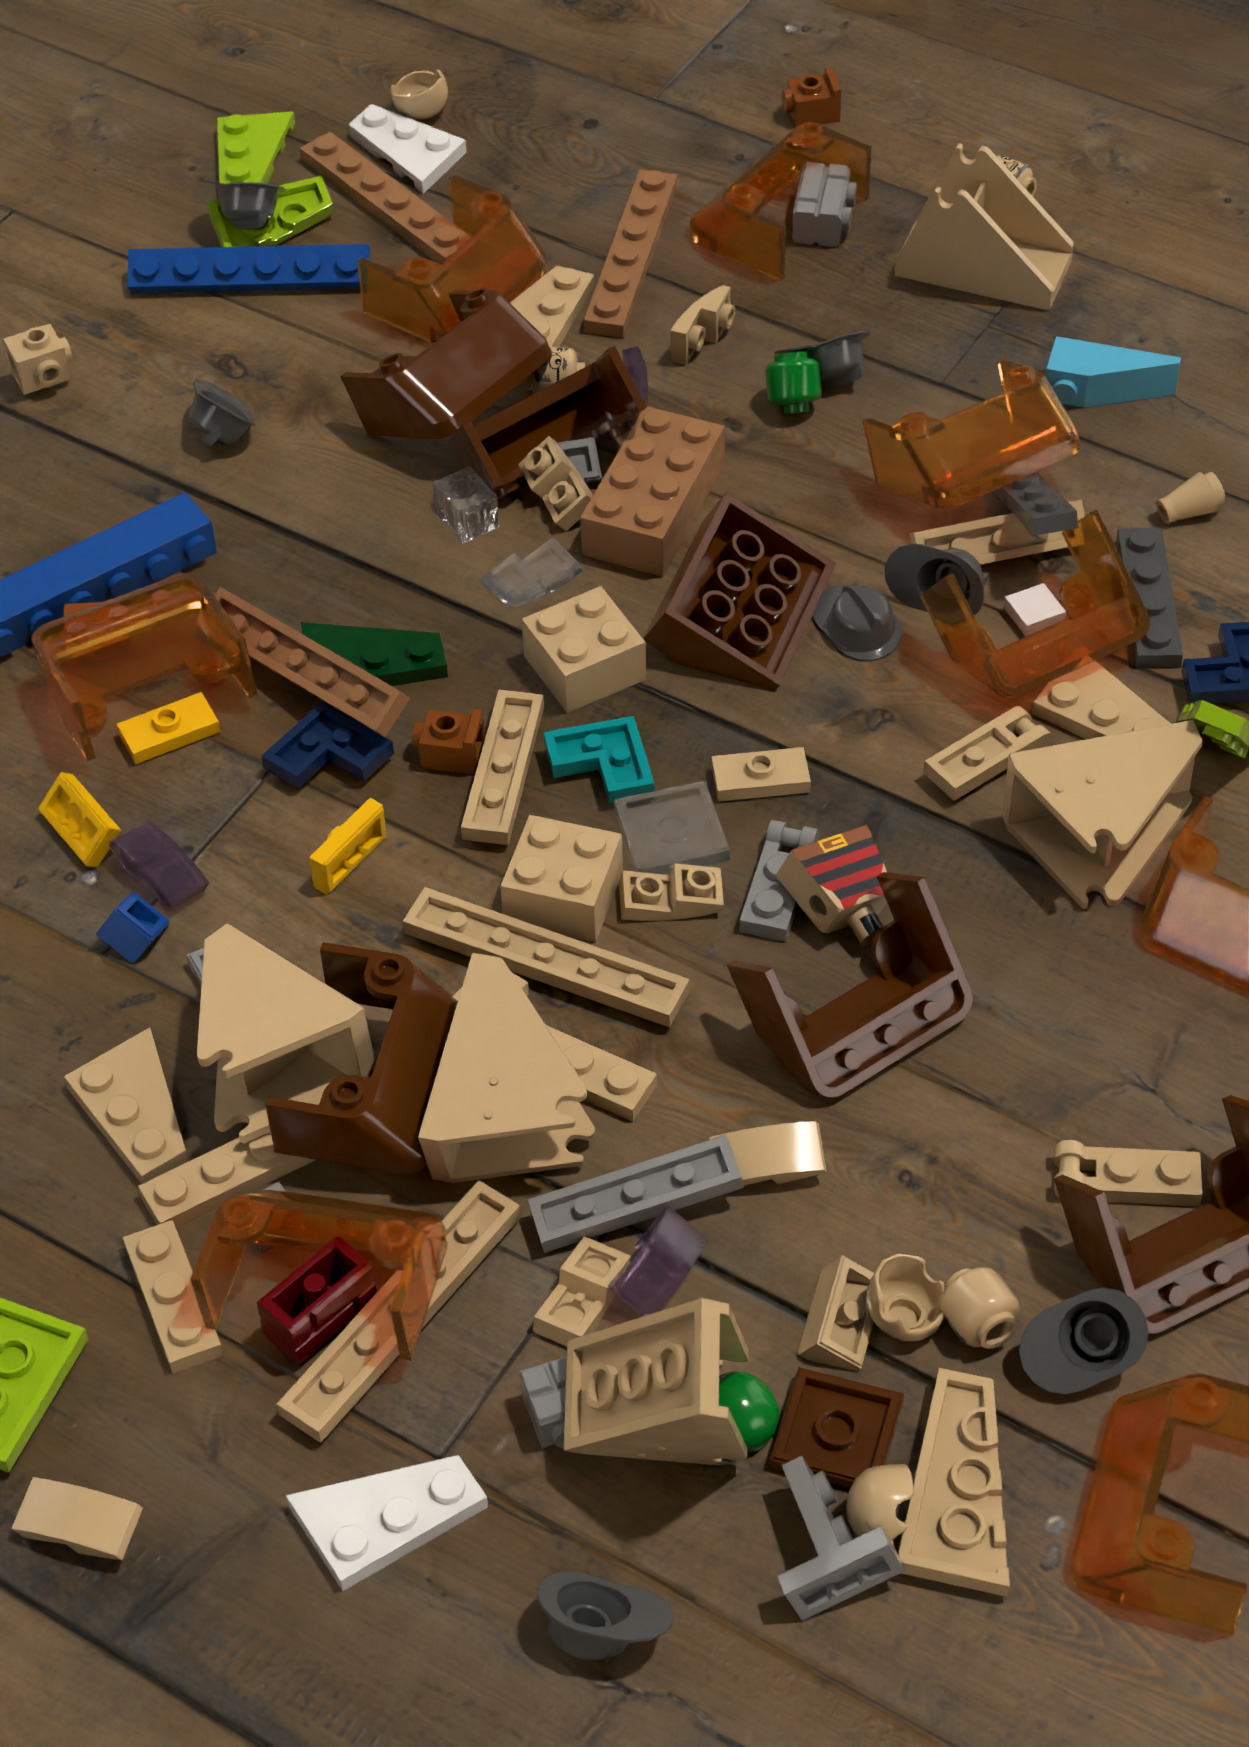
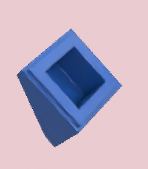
M132 892L113 910L96 935L128 961L134 963L150 947L170 921L139 895Z

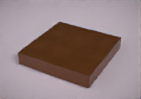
M798 1367L770 1457L769 1470L785 1473L782 1465L802 1456L813 1474L823 1471L831 1486L850 1490L855 1478L864 1470L887 1464L904 1404V1394Z

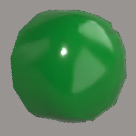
M730 1371L719 1375V1406L729 1408L747 1446V1453L760 1450L774 1436L779 1421L780 1410L773 1393L760 1378L748 1372Z

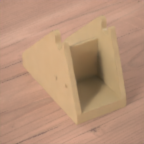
M958 143L895 261L894 276L1050 311L1072 262L1074 242L988 147L981 146L976 154V159L970 160L963 155V145Z
M1194 720L1009 753L1002 814L1007 830L1082 909H1087L1089 900L1086 894L1091 891L1100 892L1109 906L1119 905L1191 805L1192 795L1189 789L1195 756L1202 747L1203 742Z
M228 923L205 939L197 1058L199 1064L203 1067L210 1066L218 1060L214 1122L218 1131H227L237 1123H248V1126L239 1133L241 1142L247 1143L270 1133L265 1106L268 1096L319 1105L324 1089L332 1080L345 1075L371 1078L375 1059L363 1007Z
M472 953L418 1136L432 1179L457 1183L584 1165L582 1155L571 1153L566 1149L571 1140H592L596 1135L593 1123L579 1103L587 1098V1089L504 960L500 957Z
M700 1298L568 1340L564 1451L589 1455L707 1465H722V1459L734 1461L747 1460V1446L729 1408L719 1406V1368L723 1367V1360L732 1362L748 1361V1348L730 1304Z

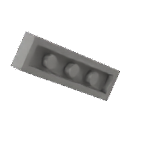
M723 1135L527 1200L544 1253L580 1242L584 1236L592 1238L744 1188L727 1135Z

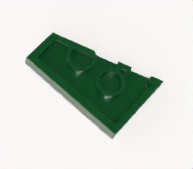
M300 622L303 635L391 686L448 677L447 663L440 633Z

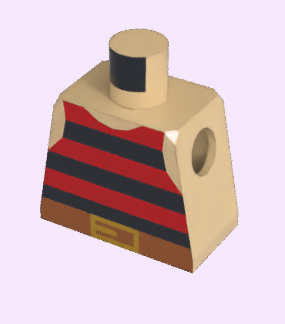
M867 825L791 850L776 873L781 884L821 932L828 934L850 926L860 944L865 946L872 943L874 935L884 926L878 914L884 908L887 901L876 876L887 871Z

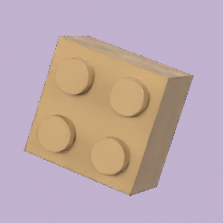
M602 586L522 618L524 657L566 713L646 680V642Z
M529 815L500 886L502 913L567 937L596 943L623 871L622 834Z

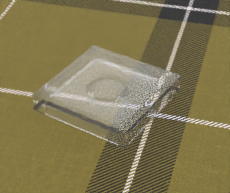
M705 781L614 799V810L635 872L664 875L671 873L674 863L707 866L730 861V849Z

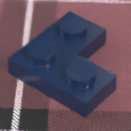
M1249 622L1220 624L1218 638L1223 657L1183 659L1181 673L1189 703L1194 704L1200 700L1211 704L1249 702Z
M322 701L261 757L264 769L299 789L328 761L358 779L365 781L394 754L393 741Z

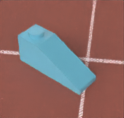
M1056 336L1046 368L1043 401L1087 408L1175 395L1181 357Z

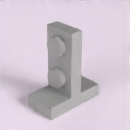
M802 1456L782 1465L818 1553V1557L777 1576L784 1595L802 1621L905 1571L897 1551L881 1526L853 1539L843 1517L833 1518L829 1505L836 1503L837 1499L823 1471L813 1474Z

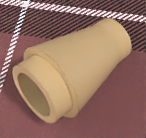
M1198 472L1167 496L1157 500L1156 506L1161 519L1166 524H1169L1176 520L1217 512L1218 506L1225 503V493L1219 479L1213 472L1206 474Z

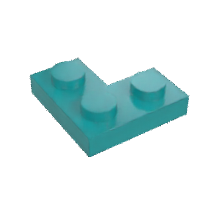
M634 716L543 732L544 746L553 778L599 770L609 804L655 796L654 780Z

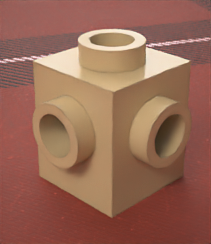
M51 324L31 328L25 332L3 339L10 371L24 395L71 380L67 362L73 361V355L69 343L65 337L58 338Z

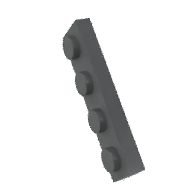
M1012 463L1003 466L1000 472L990 473L991 490L1034 536L1078 528L1077 510L1032 466H1028L1026 463Z
M1162 528L1118 529L1116 544L1135 668H1181L1183 652Z

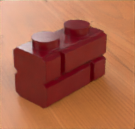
M336 1236L256 1302L258 1313L261 1317L260 1322L263 1333L294 1363L300 1364L355 1317V1312L361 1311L377 1293L376 1284L374 1283L373 1266L346 1241Z

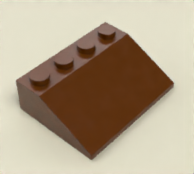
M725 493L702 521L643 639L647 644L681 665L776 690L782 682L836 563L730 494Z

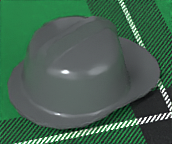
M200 179V182L217 186L223 215L228 218L234 227L244 230L263 227L266 221L270 220L274 215L278 194L286 192L284 187L274 184L256 182L223 184Z
M870 331L848 333L816 345L775 351L774 355L807 351L808 358L815 359L819 364L821 386L826 388L839 387L863 376L864 357L862 340L870 335Z
M203 379L194 380L195 397L188 420L202 432L201 441L205 445L210 447L216 441L233 445L251 425H256L249 409L232 394Z
M911 543L898 547L889 555L885 564V581L890 591L899 601L913 608L955 621L971 619L981 610L985 600L984 585L986 584L987 575L983 573L980 563L976 558L965 550L957 548L941 550L927 545Z
M839 585L829 588L822 593L812 615L816 625L831 640L834 646L845 656L858 661H874L885 658L895 651L901 640V625L892 611L888 598L879 590L870 586Z
M1102 1287L1080 1293L1045 1309L1031 1319L1022 1333L1019 1354L1023 1369L1033 1383L1048 1392L1070 1394L1083 1391L1123 1373L1136 1364L1147 1347L1149 1329L1145 1314L1134 1299L1120 1290Z
M568 1571L548 1575L539 1584L537 1598L541 1608L549 1616V1638L562 1651L573 1657L584 1660H601L613 1657L623 1652L628 1643L650 1641L664 1635L673 1625L674 1612L669 1603L657 1594L640 1588L608 1582L582 1572Z

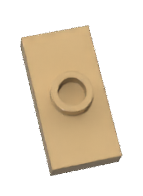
M804 747L711 756V767L718 802L810 793L811 780Z

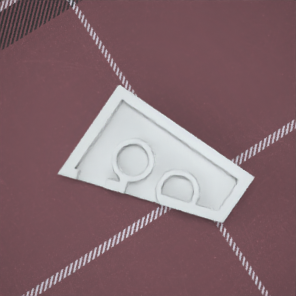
M372 104L349 124L350 137L375 157L388 160L393 164V171L401 177L407 175L414 181L415 188L422 194L467 153L465 139Z
M459 1455L286 1495L290 1510L342 1591L488 1508L486 1494Z

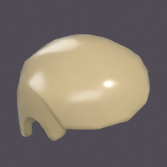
M436 70L435 73L430 71H414L402 77L396 85L390 86L392 102L401 115L413 120L428 119L437 115L445 106L448 97V86L440 70Z
M897 1253L883 1259L867 1287L866 1307L871 1319L882 1331L892 1338H897L901 1341H920L936 1333L945 1316L940 1309L944 1283L933 1280L927 1274L925 1268L926 1261L918 1256Z
M906 1464L871 1467L855 1478L848 1492L846 1506L848 1525L854 1538L881 1526L893 1545V1539L907 1529V1524L900 1521L895 1514L897 1505L913 1496L912 1475Z

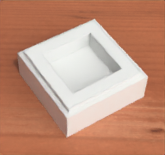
M1044 583L1005 596L1004 609L1025 637L1065 623L1066 611Z

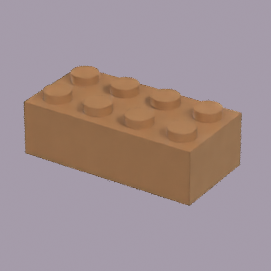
M647 406L640 413L580 517L582 556L664 577L725 465V426Z

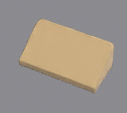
M843 1255L822 1268L797 1352L798 1356L806 1360L852 1371H859L862 1368L874 1324L866 1307L867 1287L874 1274L873 1272Z

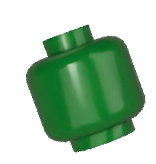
M807 351L774 355L775 362L768 364L765 368L769 402L774 406H783L784 414L809 412L808 403L816 402L822 396L818 362L813 358H808Z

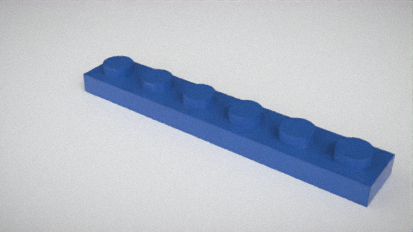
M369 244L128 249V289L130 293L371 288V249Z

